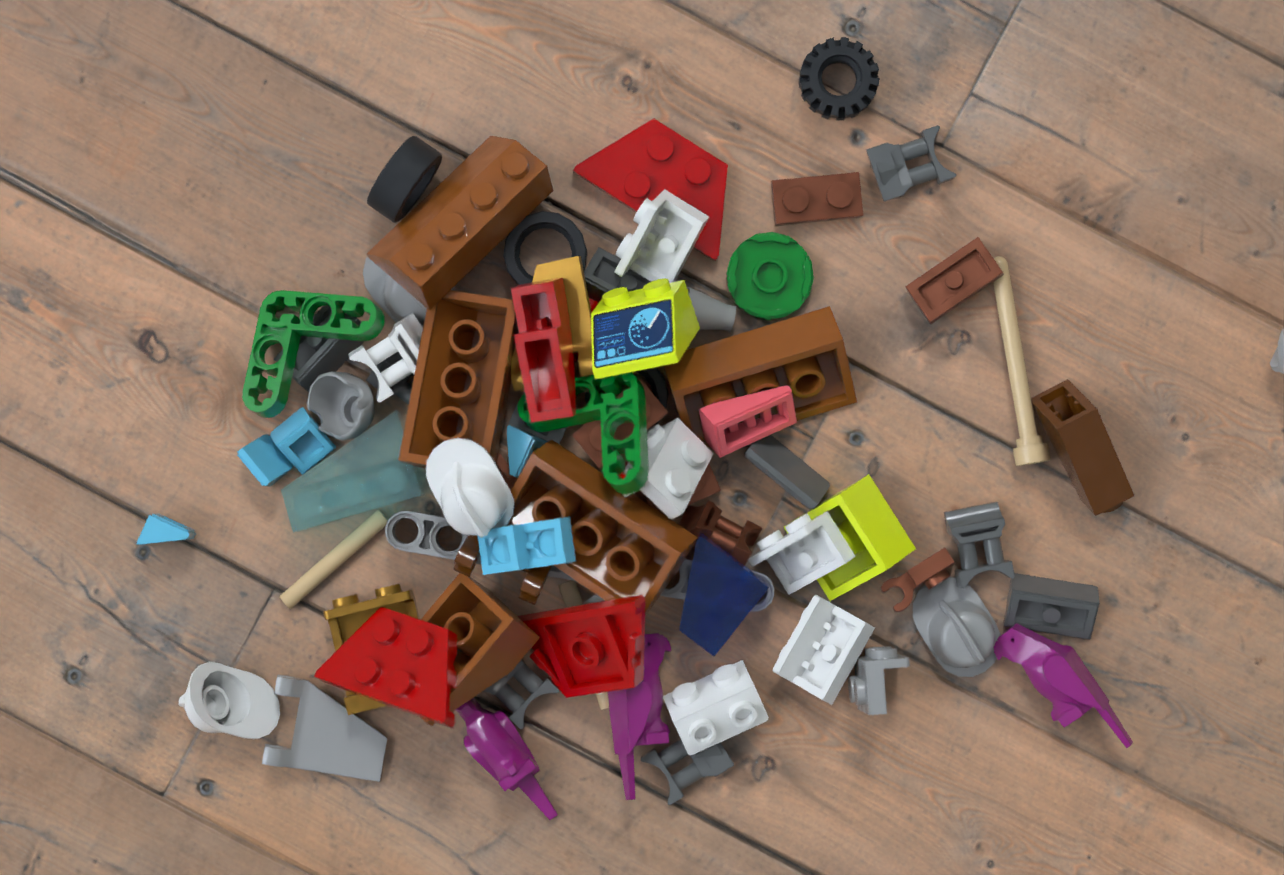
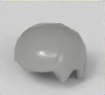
M331 371L319 375L310 386L307 409L317 414L320 418L321 425L318 427L320 431L342 441L359 437L373 421L375 410L371 389L366 382L357 376L347 372Z

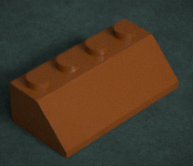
M490 136L366 254L370 260L430 310L553 192L548 167L518 141Z
M450 290L430 310H426L399 454L400 462L426 469L427 460L435 447L443 441L461 438L472 440L484 447L496 464L511 384V359L516 345L514 335L519 333L513 300Z
M830 306L688 349L678 363L663 365L679 419L708 448L710 446L703 435L699 409L716 402L788 385L792 390L797 421L857 403L844 340ZM777 405L771 408L772 415L778 414ZM760 413L755 415V419L760 418Z
M552 439L531 454L511 490L514 499V512L506 526L570 517L576 562L556 564L554 566L605 601L643 594L646 600L645 616L678 572L698 538L634 494L624 497L604 478L603 473Z

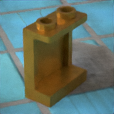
M399 583L375 589L376 598L359 602L358 595L354 594L332 600L334 609L323 611L325 620H328L335 651L380 607L420 619L413 589L402 592ZM345 690L346 697L344 701L348 715L387 706L386 704Z

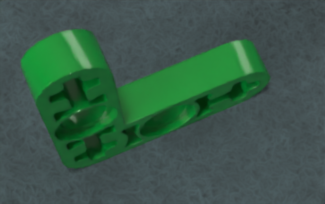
M286 290L270 293L263 300L258 316L243 387L242 399L245 406L263 418H272L280 414L288 401L301 336L370 341L377 337L384 327L385 316L383 311L368 298L360 296ZM286 305L294 312H300V318L294 314H282L279 319L275 314L277 311L284 310ZM329 305L332 309L330 320L322 326H315L313 323L315 311L321 306ZM364 312L370 315L369 321H362L360 327L352 320L345 319V313L350 317L359 318L363 317ZM274 344H282L283 355L281 359L275 364H266L265 353L267 349ZM263 372L269 374L268 379L262 376ZM267 390H270L272 392L271 398L264 399L262 403L258 401L259 394H266Z
M632 372L595 379L594 374L575 378V396L581 392H590L591 398L584 408L576 410V415L571 417L531 423L525 393L522 395L518 402V414L536 432H546L601 420L604 478L621 494L635 493L645 485L649 474L646 396L644 386ZM627 385L629 389L624 390L623 397L618 399L616 395L622 392V386ZM603 389L606 394H601L600 391ZM625 422L634 423V431L627 439H614L617 427ZM620 454H625L626 460L633 467L627 470L626 477L623 479L618 475L625 471V459Z

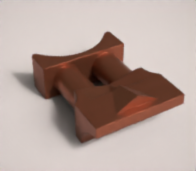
M709 500L702 506L688 505L679 525L698 537L693 546L704 548L706 544H709L730 555L727 561L728 564L743 570L752 554L748 546L754 545L762 531V527L748 520L743 527L721 516L723 510L719 509Z

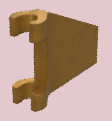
M581 256L536 265L532 282L563 277L572 334L573 354L578 353L581 376L593 375L592 312ZM515 345L511 359V379L514 391L521 390V392H524Z

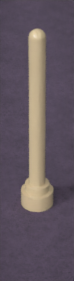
M997 256L994 260L1004 275L994 281L993 285L1020 436L1019 439H1016L1017 448L1013 449L1015 465L1023 466L1050 461L1048 443H1043L1042 435H1037L1008 263L1004 257Z

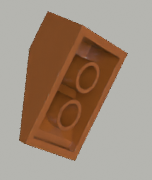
M461 573L456 576L421 618L423 621L447 628L457 634V655L454 659L456 688L450 689L451 712L512 672L540 638L489 589L473 578ZM422 718L430 726L435 724L433 721Z

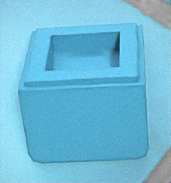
M304 407L298 409L270 433L275 445L302 475L336 448L326 433L318 429L319 425Z
M508 425L507 445L510 475L518 478L531 454L548 441Z
M268 434L259 437L237 452V456L262 486H272L294 466L279 450Z
M152 514L148 516L137 540V545L194 539L196 532H194V529L166 516Z

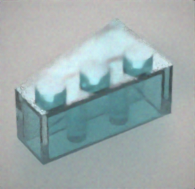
M394 411L281 489L293 532L305 531L425 496L417 466L399 461L405 428L401 411Z

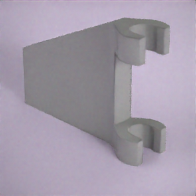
M277 675L274 694L300 698L291 748L265 744L262 764L380 782L387 737L357 715H348L346 707L309 680Z

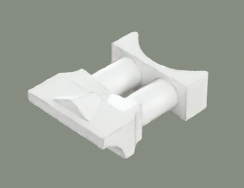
M413 313L395 323L388 337L370 349L365 350L364 346L361 345L348 354L350 360L362 362L375 372L378 380L376 394L378 402H382L394 394L390 387L410 374H415L423 328ZM399 352L403 359L380 372L376 365Z

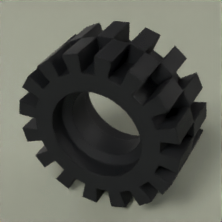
M841 37V40L830 38L826 39L825 43L821 45L818 43L814 46L812 51L805 57L799 78V88L802 91L801 96L804 102L807 101L810 105L809 109L814 113L817 111L822 114V118L828 120L830 117L836 118V121L844 120L850 116L853 118L859 115L862 110H865L874 98L880 80L878 78L879 67L877 63H874V55L871 51H866L862 48V43L858 41L856 43L850 42L849 38ZM833 63H844L851 67L856 76V84L853 90L841 96L828 92L822 83V73L826 67Z

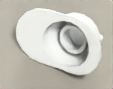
M455 438L443 441L433 449L427 460L426 476L429 486L443 510L445 519L451 527L462 534L478 535L482 538L488 535L492 528L506 526L514 512V499L493 458L485 448L472 440Z
M215 662L201 664L193 671L186 693L179 698L178 705L185 709L188 719L199 730L207 733H226L247 739H259L269 735L277 726L280 717L279 700L276 694H274L273 688L263 678L253 673Z

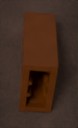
M1068 379L1031 398L1032 407L1077 494L1095 516L1101 513L1112 512L1118 509L1124 501L1135 496L1098 409Z

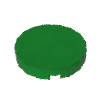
M776 232L755 234L742 242L731 255L726 272L728 291L736 305L750 316L764 320L784 318L798 310L810 295L814 280L812 261L807 252L790 236Z

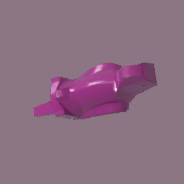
M1017 623L997 638L994 645L996 658L1000 660L1004 656L1010 661L1023 666L1036 690L1052 702L1051 717L1053 721L1059 720L1065 728L1094 707L1124 746L1128 748L1132 745L1133 741L1110 707L1109 699L1073 647L1061 645Z
M659 633L645 634L644 680L635 688L608 692L615 755L618 754L626 800L636 799L633 748L639 745L669 743V727L660 718L663 706V690L659 676V666L663 661L665 652H671L672 650L668 639Z
M475 698L457 708L456 711L466 723L467 735L464 737V745L471 756L499 781L498 784L504 791L508 789L514 791L520 787L549 820L557 816L556 810L534 776L540 769L531 751L509 718L502 711L493 713L482 708Z

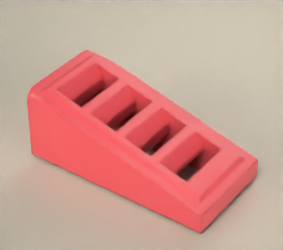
M788 385L716 402L699 409L704 438L719 458L797 423L792 390ZM777 405L778 414L772 415L771 408ZM760 413V418L755 419V415Z

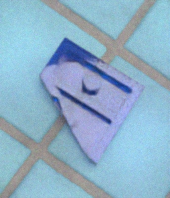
M700 533L696 540L679 631L712 656H715L768 590L769 584Z

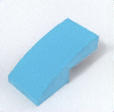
M570 517L492 528L488 535L482 538L477 535L483 575L576 562Z

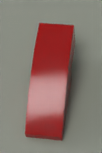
M563 277L520 284L511 288L519 333L514 335L531 423L576 415L572 334Z

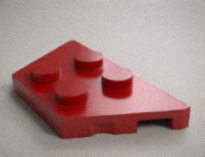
M653 118L580 162L573 169V173L635 212L638 211L646 198L653 201L664 189L709 216L693 248L713 261H716L719 257L728 165Z
M644 595L518 616L540 637L532 646L534 652L529 657L541 670L548 673L552 683L566 698L635 688L644 680L646 603Z
M380 607L316 671L314 677L324 683L453 729L455 714L450 711V689L456 688L454 659L457 655V634L447 628Z

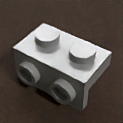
M891 646L864 648L865 656H860L854 665L855 676L848 677L850 702H855L858 710L867 715L887 714L884 669L910 667L909 657L897 654V648H891Z

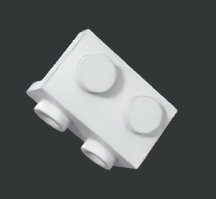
M665 189L653 201L646 198L633 219L634 222L639 224L634 235L628 233L617 249L615 255L621 258L614 273L623 277L631 269L651 282L658 279H668L669 283L675 282L709 216Z
M679 418L663 426L656 424L647 430L649 474L648 480L640 489L670 519L683 514L714 454ZM629 463L625 467V475L627 473V470L633 468ZM622 494V495H623L624 497H627V496H629V495H631V494Z
M826 511L811 520L808 513L785 526L788 532L785 536L781 534L780 530H777L760 540L756 544L761 551L750 557L748 561L753 567L767 559L786 592L790 595L846 564L856 556L830 514Z
M815 595L808 607L803 611L800 621L789 641L781 650L779 658L773 667V672L832 705L875 627L822 597Z
M743 660L732 665L721 666L712 674L693 683L681 684L673 692L663 696L672 721L689 755H694L760 725L769 718Z

